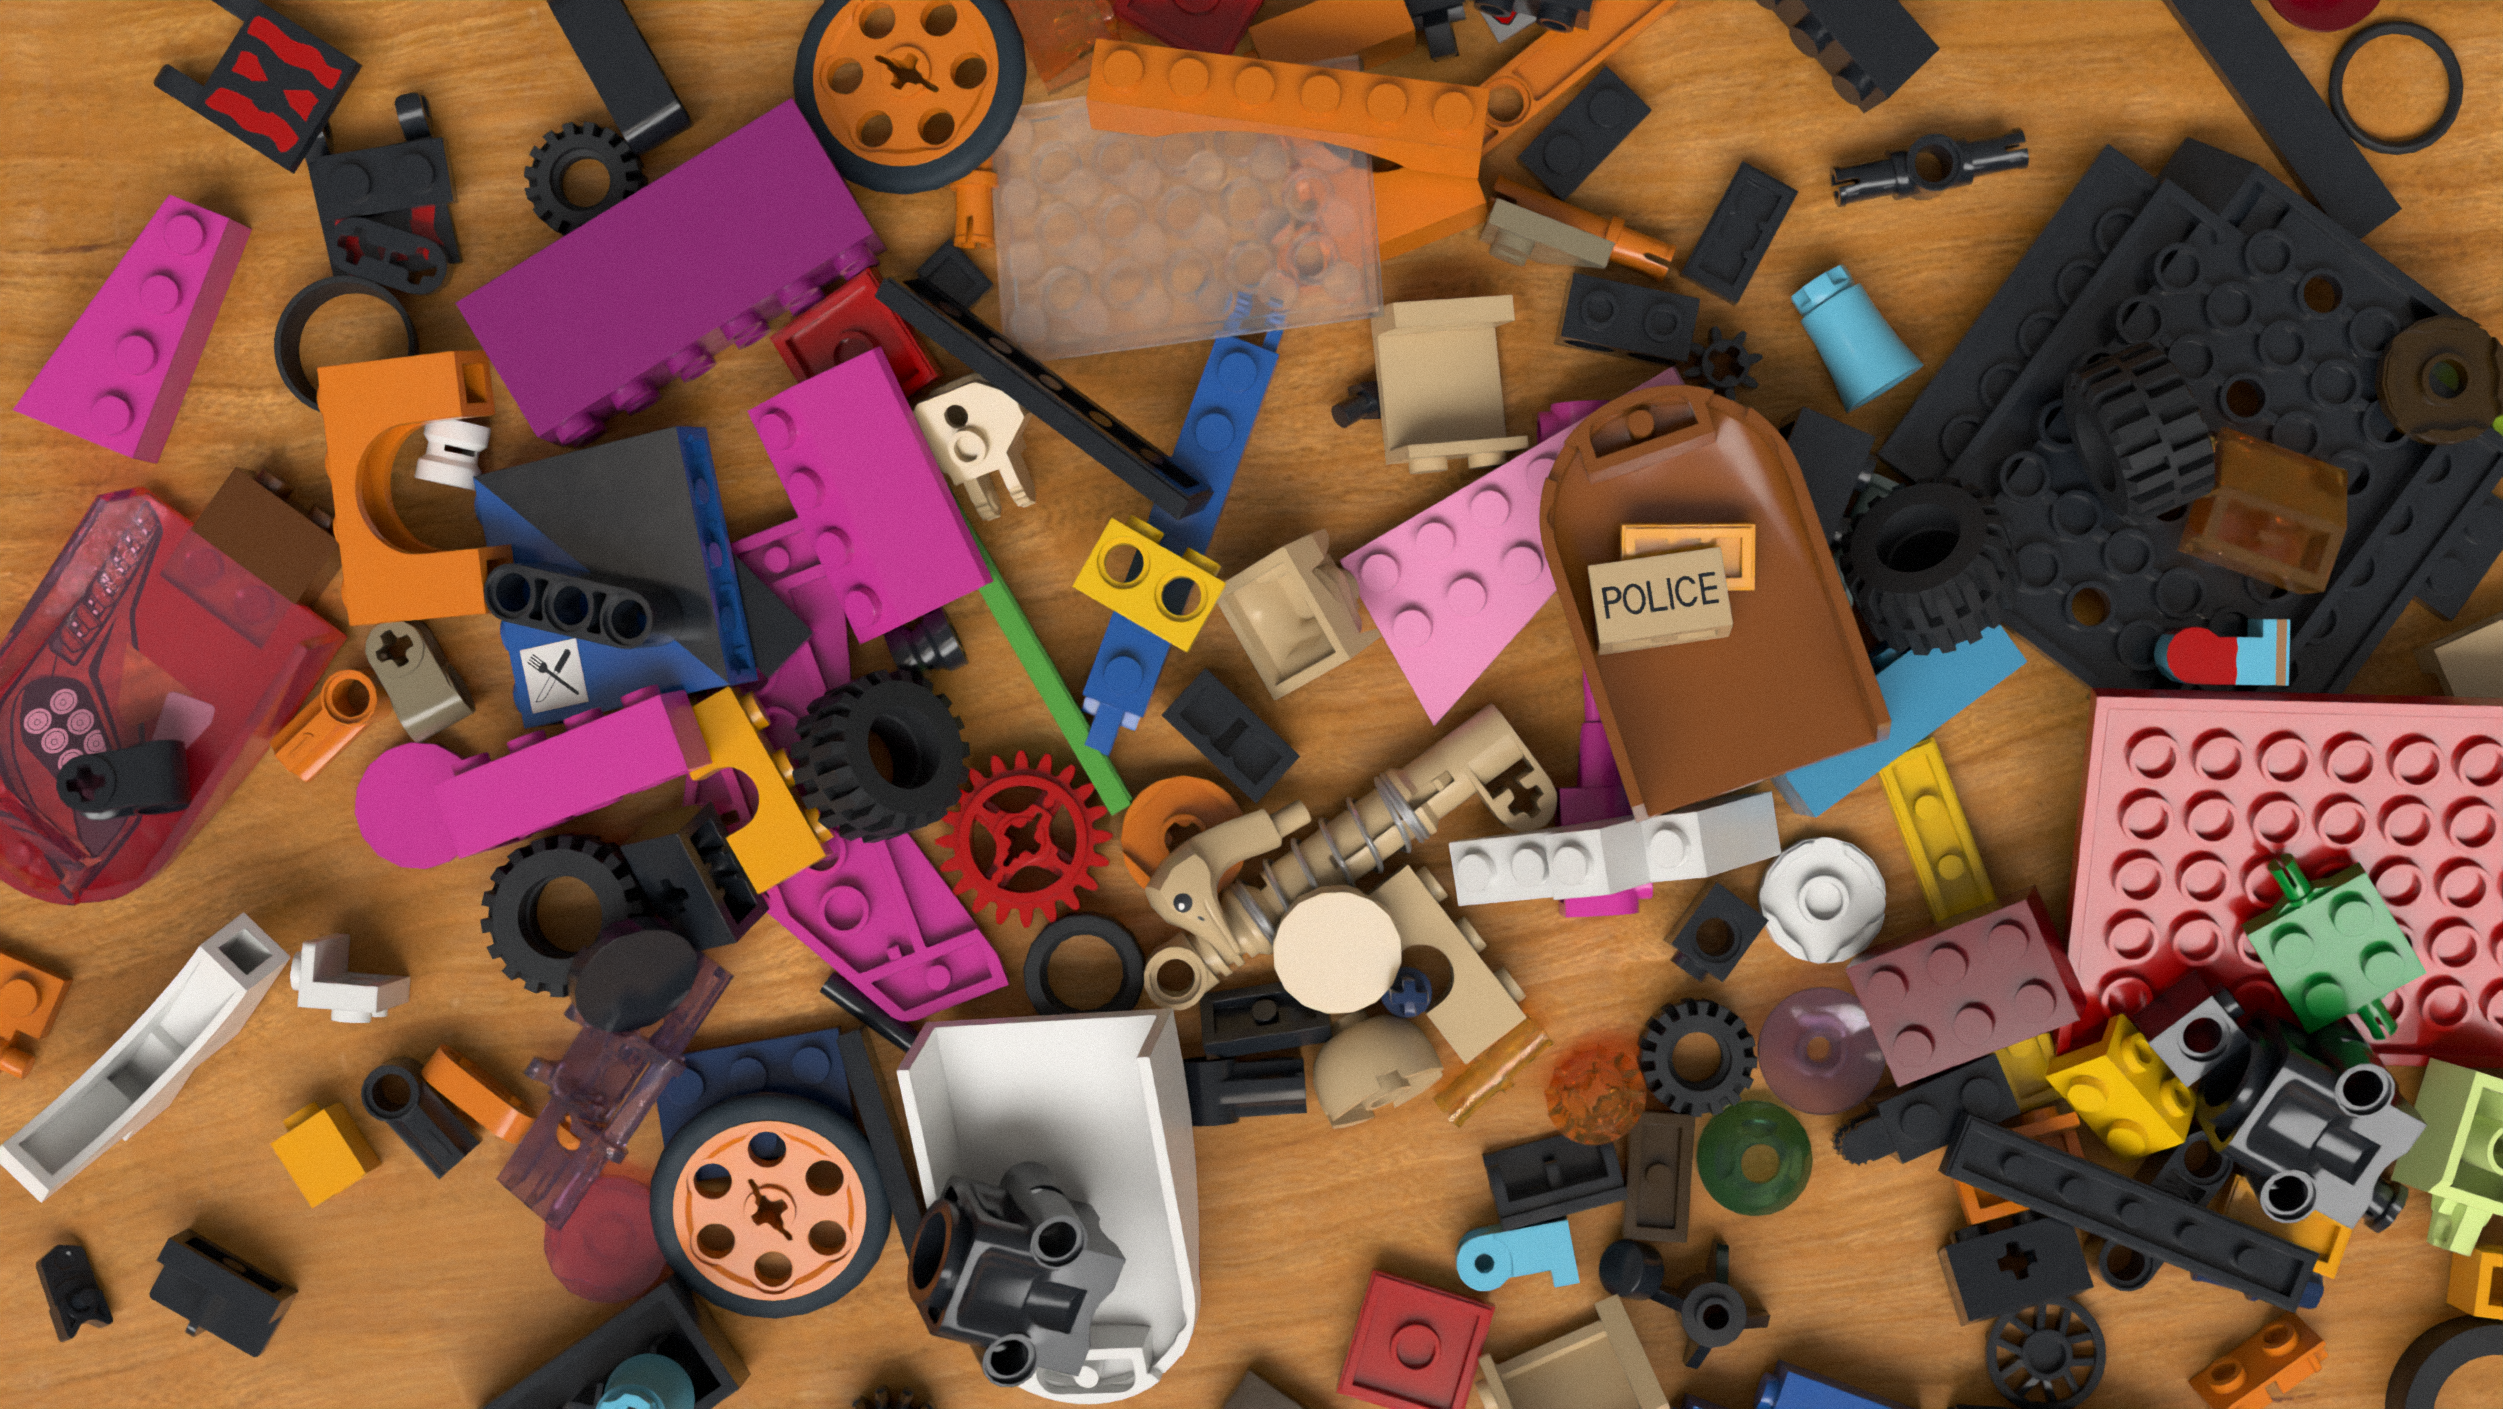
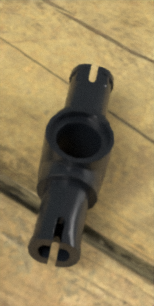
M2020 127L2013 128L2011 131L1968 140L1964 135L1948 137L1943 134H1928L1917 139L1912 145L1886 150L1885 157L1840 167L1832 166L1830 168L1831 187L1847 183L1853 184L1839 187L1838 191L1833 192L1837 207H1844L1846 204L1892 195L1894 200L1905 198L1930 200L1939 196L1947 189L1971 185L1974 177L2016 168H2027L2029 163L2028 148L2006 151L2018 148L2019 144L2025 143V135ZM1918 153L1932 154L1940 161L1942 177L1939 182H1929L1918 175L1915 168V158Z

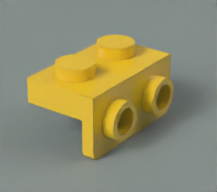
M2119 1014L2109 1019L2102 1041L2050 1060L2045 1078L2122 1163L2185 1143L2196 1109L2197 1096L2190 1086L2186 1087L2148 1044L2144 1035L2138 1031L2124 1014Z

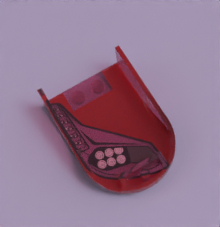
M144 486L99 494L95 497L0 645V880L30 897L45 902L76 906L80 903L112 901L138 890L160 876L179 857L271 747L269 742L288 725L347 638L345 634L307 606L294 605L191 530L194 525L193 522ZM173 739L185 742L192 802L185 810L160 815H137L107 821H93L82 816L78 811L67 807L59 798L56 789L57 775L62 766L71 758L79 755L124 749L147 741ZM97 776L93 777V787L83 790L82 795L90 800H95V789L105 786V781Z

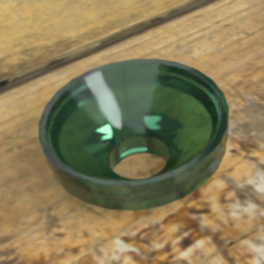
M1744 1100L1739 1101L1735 1106L1731 1104L1724 1107V1112L1712 1116L1704 1126L1697 1142L1695 1157L1697 1172L1702 1185L1715 1201L1737 1214L1764 1216L1784 1210L1801 1195L1811 1176L1813 1163L1812 1149L1805 1129L1797 1118L1787 1110L1769 1101ZM1758 1144L1772 1147L1778 1157L1776 1172L1772 1177L1764 1181H1752L1746 1178L1741 1168V1160L1745 1151L1751 1146Z

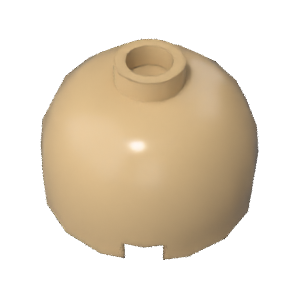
M1366 1010L1353 1012L1332 1025L1335 1036L1322 1046L1313 1065V1085L1318 1101L1333 1129L1346 1128L1375 1117L1372 1112L1373 1109L1382 1107L1392 1101L1394 1108L1406 1103L1440 1080L1443 1076L1441 1070H1444L1435 1049L1419 1027L1406 1018L1391 1014L1369 1018Z

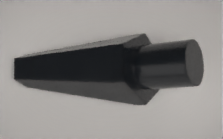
M1377 381L1361 382L1349 386V397L1333 405L1331 409L1334 421L1342 428H1347L1361 419H1380L1381 412Z

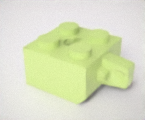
M2430 1058L2414 1106L2427 1126L2409 1152L2397 1159L2391 1180L2432 1194L2431 1210L2433 1212L2426 1240L2428 1243L2454 1253L2471 1256L2483 1226L2487 1225L2492 1214L2503 1216V1079Z

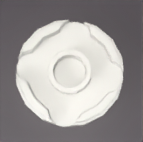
M1829 837L1801 839L1781 850V855L1775 856L1764 870L1757 894L1759 913L1769 920L1764 927L1772 941L1791 956L1817 964L1843 962L1865 950L1881 930L1885 917V881L1874 861L1855 845Z

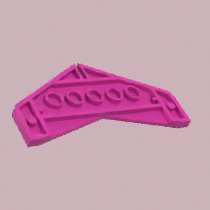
M799 517L730 544L731 549L816 633L771 679H768L756 667L757 681L734 685L739 686L743 695L750 691L754 692L771 721V725L763 730L775 751L785 747L790 755L791 744L802 738L794 730L798 720L809 715L806 709L807 706L814 699L824 696L825 692L852 681L846 614ZM726 687L707 689L706 695L698 694L697 704ZM793 758L799 769V760ZM724 768L705 780L693 781L690 774L687 773L682 807L711 800L719 816L736 810L740 821L726 826L729 835L752 821L758 810L759 794L753 780L746 773L736 768ZM803 783L795 785L802 797L807 794ZM839 826L833 827L835 837L827 841L834 852L833 854L772 889L761 893L769 907L767 911L769 915L886 1013L897 1020H919L1011 983L1000 953L909 833L889 840L884 839L876 843H863L861 837L852 841L840 837Z

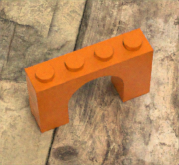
M1318 0L1248 27L1251 50L1242 53V56L1363 72L1415 52L1416 33L1404 0ZM1273 134L1278 147L1290 144L1297 165L1288 168L1293 186L1301 204L1313 201L1321 221L1311 226L1317 246L1325 262L1336 259L1343 277L1486 222L1487 202L1477 178L1415 171L1407 167L1388 172L1363 171L1337 159L1322 141Z
M484 350L448 351L317 367L319 380L317 404L324 420L327 444L325 468L332 484L335 508L333 532L340 548L343 572L341 595L343 603L347 608L349 626L491 613L484 599V586L488 575L494 568L502 564L514 563L511 544L457 550L431 547L413 536L400 520L394 507L390 485L395 456L403 442L417 429L439 421L496 415L489 357Z

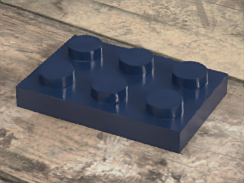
M841 1026L650 1059L664 1148L679 1128L703 1109L733 1096L759 1092L800 1095L828 1105L858 1127L852 1087L836 1042L838 1035L842 1033ZM772 1132L758 1133L750 1140V1147L753 1153L764 1160L778 1159L786 1151L783 1139ZM715 1163L706 1164L695 1172L697 1181L731 1176L726 1168Z

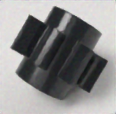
M1714 326L1708 330L1709 347L1705 349L1698 343H1691L1689 355L1696 358L1694 367L1683 372L1681 378L1684 380L1696 379L1700 387L1714 390L1715 394L1721 393L1722 397L1735 401L1736 396L1733 387L1738 385L1744 390L1753 391L1759 385L1754 378L1747 374L1750 366L1762 360L1763 356L1758 353L1748 355L1746 349L1742 346L1747 332L1741 331L1732 340H1722L1720 329ZM1724 352L1732 358L1728 368L1735 373V376L1727 375L1718 381L1711 376L1715 366L1708 360V357L1715 359Z

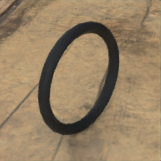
M2388 21L2367 27L2346 42L2336 56L2331 69L2328 92L2331 109L2335 118L2351 139L2362 147L2381 154L2402 155L2415 153L2431 146L2448 131L2455 121L2462 104L2464 85L2461 68L2456 56L2441 37L2430 29L2412 22ZM2390 34L2408 35L2430 46L2441 58L2448 73L2450 85L2448 103L2436 125L2415 139L2401 142L2384 141L2369 135L2359 128L2348 113L2342 92L2343 75L2348 62L2355 52L2368 41Z

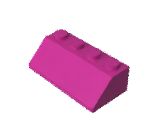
M881 346L792 386L747 411L860 645L993 582L990 572Z

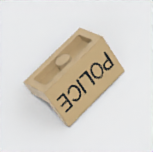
M1721 547L1588 566L1595 614L1594 633L1598 656L1724 638L1730 635L1733 620Z

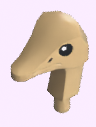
M1298 799L1271 815H1268L1263 808L1216 825L1186 839L1160 862L1145 887V893L1151 907L1167 923L1183 928L1209 941L1225 957L1231 959L1240 954L1241 946L1228 926L1217 897L1219 879L1226 870L1236 863L1279 848L1282 845V838L1311 822V817L1305 805Z

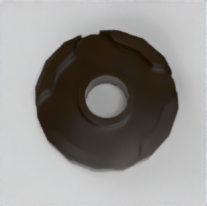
M2441 314L2410 323L2389 340L2377 362L2375 390L2381 411L2398 432L2418 443L2447 446L2477 438L2495 421L2497 415L2503 412V346L2497 338H2491L2486 330L2479 327L2482 326L2481 324L2468 317ZM2438 362L2452 366L2457 373L2459 379L2458 388L2450 398L2438 396L2430 387L2429 374L2432 367Z

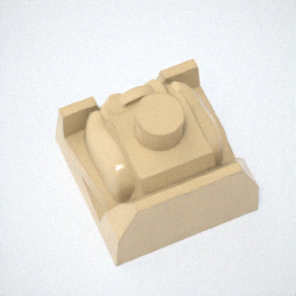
M1325 528L1284 545L1225 581L1227 586L1217 602L1274 701L1350 660L1381 637L1377 629L1359 633L1362 630V621L1357 612L1360 606L1356 601L1359 597V586L1355 577L1349 571L1337 568L1331 556L1326 554L1329 548V535Z

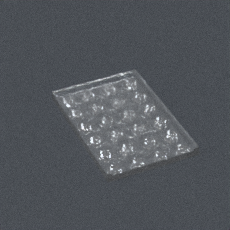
M1359 55L1300 63L1302 65L1365 72L1364 61ZM1087 96L1021 105L1010 132L992 154V172L998 174L997 187H992L1002 334L1039 362L1384 317L1371 154L1322 141L1255 132L1205 131L1151 137L1091 129L1086 104Z

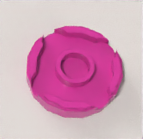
M410 742L386 750L367 767L356 791L355 816L362 837L378 856L399 867L428 869L454 860L458 856L432 785L454 777L451 765L464 760L465 757L441 744Z

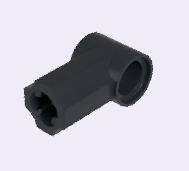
M405 1056L391 1058L371 1071L364 1080L361 1090L362 1103L370 1115L377 1120L385 1121L432 1173L440 1179L480 1144L483 1139L445 1097L423 1078L421 1070L424 1066L421 1063ZM386 1074H396L406 1079L411 1090L408 1103L396 1104L386 1098L382 1091V1081Z
M1206 1056L1182 1059L1192 1126L1233 1124L1239 1122L1240 1117L1307 1113L1303 1057L1261 1058L1236 1061L1235 1056L1207 1060Z

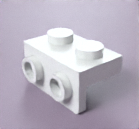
M335 933L306 940L303 942L302 951H297L293 957L290 980L292 989L299 991L297 1007L331 1009L332 1021L371 1022V1017L388 1016L389 1008L409 1002V976L347 972L350 945L349 934Z

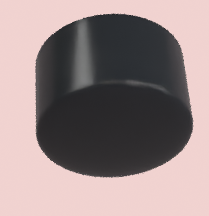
M1619 1239L1612 1242L1604 1250L1599 1263V1277L1604 1289L1609 1294H1618L1622 1298L1638 1301L1649 1299L1660 1288L1664 1276V1263L1659 1251L1650 1244Z

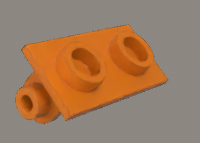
M2287 1311L2275 1321L2265 1325L2259 1332L2228 1354L2215 1360L2208 1368L2189 1380L2188 1384L2209 1405L2208 1409H2263L2273 1402L2265 1389L2272 1382L2284 1394L2314 1372L2318 1373L2322 1370L2320 1362L2328 1357L2327 1352L2323 1348L2326 1343L2296 1313Z

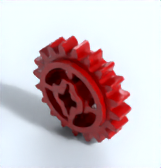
M1019 750L1015 758L1013 770L1007 768L1006 763L999 755L991 756L992 777L988 778L979 769L971 767L968 776L974 785V790L969 792L958 787L962 793L958 801L961 805L960 810H947L948 814L941 819L945 823L954 826V833L935 839V845L953 848L955 856L946 860L940 866L941 872H953L956 870L962 872L963 878L957 882L952 892L955 895H959L972 888L975 889L978 894L972 906L974 913L983 910L990 902L996 903L997 924L1002 925L1009 917L1011 910L1018 909L1023 927L1029 928L1034 919L1035 908H1041L1045 917L1053 923L1058 920L1056 901L1063 900L1066 905L1074 910L1081 907L1080 898L1075 892L1076 885L1096 891L1099 887L1098 881L1088 872L1089 866H1109L1111 860L1104 854L1095 851L1094 848L1096 843H1103L1113 839V832L1105 829H1096L1094 821L1104 816L1109 810L1105 805L1087 806L1086 799L1095 790L1092 782L1078 789L1071 785L1077 770V766L1074 764L1062 770L1060 775H1054L1052 773L1053 754L1046 753L1040 760L1037 769H1032L1026 750ZM1015 786H1031L1043 790L1037 800L1027 810L1022 812L1002 809L990 800L1002 790ZM1062 804L1069 811L1076 829L1074 857L1061 849L1062 847L1056 842L1052 833V823L1056 816L1055 814ZM1041 813L1042 818L1036 825L1038 829L1034 835V839L1041 844L1039 851L1036 852L1028 848L1015 856L1009 864L1008 858L1014 851L1012 847L1016 840L1009 833L1011 826L1022 828L1029 822L1034 821L1038 814ZM976 821L987 827V830L993 835L996 842V856L988 872L980 864L974 848V827ZM1026 866L1047 868L1060 877L1056 882L1036 890H1017L1007 887L1013 876Z

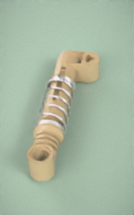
M1492 703L1488 704L1402 769L1389 767L1384 773H1380L1379 777L1374 778L1376 788L1357 801L1355 798L1347 797L1346 803L1348 808L1331 821L1326 818H1319L1320 829L1303 842L1300 839L1291 838L1292 850L1276 862L1271 859H1263L1264 871L1259 874L1266 882V885L1259 889L1242 879H1236L1235 884L1230 883V887L1228 886L1222 891L1220 906L1228 926L1241 946L1240 954L1229 959L1209 941L1193 933L1187 936L1183 931L1169 941L1156 946L1147 956L1144 966V987L1150 999L1159 1007L1165 1009L1173 1008V1011L1185 1010L1195 1005L1204 993L1220 982L1216 976L1219 972H1222L1227 977L1233 973L1229 967L1230 964L1235 962L1240 968L1246 963L1242 957L1246 952L1251 958L1259 953L1267 955L1273 953V936L1278 922L1280 923L1282 916L1287 912V908L1298 896L1320 886L1349 885L1356 888L1355 882L1369 871L1373 870L1376 873L1382 874L1384 860L1398 850L1410 853L1412 849L1410 841L1414 838L1419 843H1424V839H1429V836L1437 832L1438 822L1441 818L1475 793H1477L1491 814L1508 828L1519 832H1527L1544 827L1553 817L1557 807V792L1552 781L1500 711ZM1521 758L1527 767L1512 778L1518 785L1526 789L1534 786L1536 790L1529 798L1533 809L1528 813L1518 808L1509 811L1508 805L1514 800L1513 793L1509 788L1500 786L1489 794L1483 787ZM1171 959H1180L1186 961L1192 967L1194 976L1187 988L1181 991H1170L1159 984L1157 973L1164 962Z

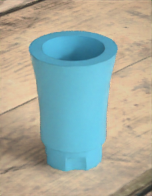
M1844 264L1838 265L1816 277L1791 296L1790 299L1795 308L1804 317L1800 322L1823 359L1835 383L1846 413L1852 412L1879 397L1910 377L1924 365L1890 327L1873 304L1861 283L1855 285L1850 272Z
M640 1354L625 1360L612 1372L607 1381L604 1395L598 1402L596 1409H629V1406L635 1409H694V1388L686 1371L672 1359L658 1354Z

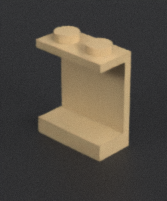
M1512 295L1394 302L1370 312L1386 465L1409 463L1410 474H1424L1448 470L1447 460L1468 458L1469 469L1493 468L1507 463L1506 454L1529 448L1527 436L1507 437L1495 327L1515 320Z

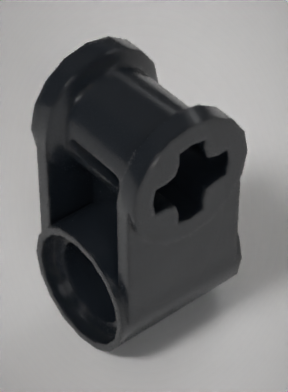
M181 740L147 741L124 749L79 755L65 763L57 775L56 789L59 798L67 807L78 811L82 816L93 821H107L137 815L168 814L189 809L193 806L185 742ZM97 776L105 781V786L95 789V800H90L82 795L83 790L93 787V777Z

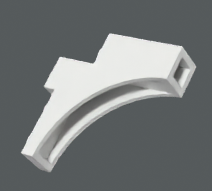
M1772 791L1715 797L1636 823L1634 815H1627L1527 832L1461 839L1449 843L1458 906L1551 897L1554 900L1611 895L1652 882L1710 877L1781 855Z
M244 912L198 947L184 968L156 1001L95 1064L41 1113L1 1144L0 1164L41 1203L119 1140H128L169 1107L193 1070L238 1035L290 959V956Z

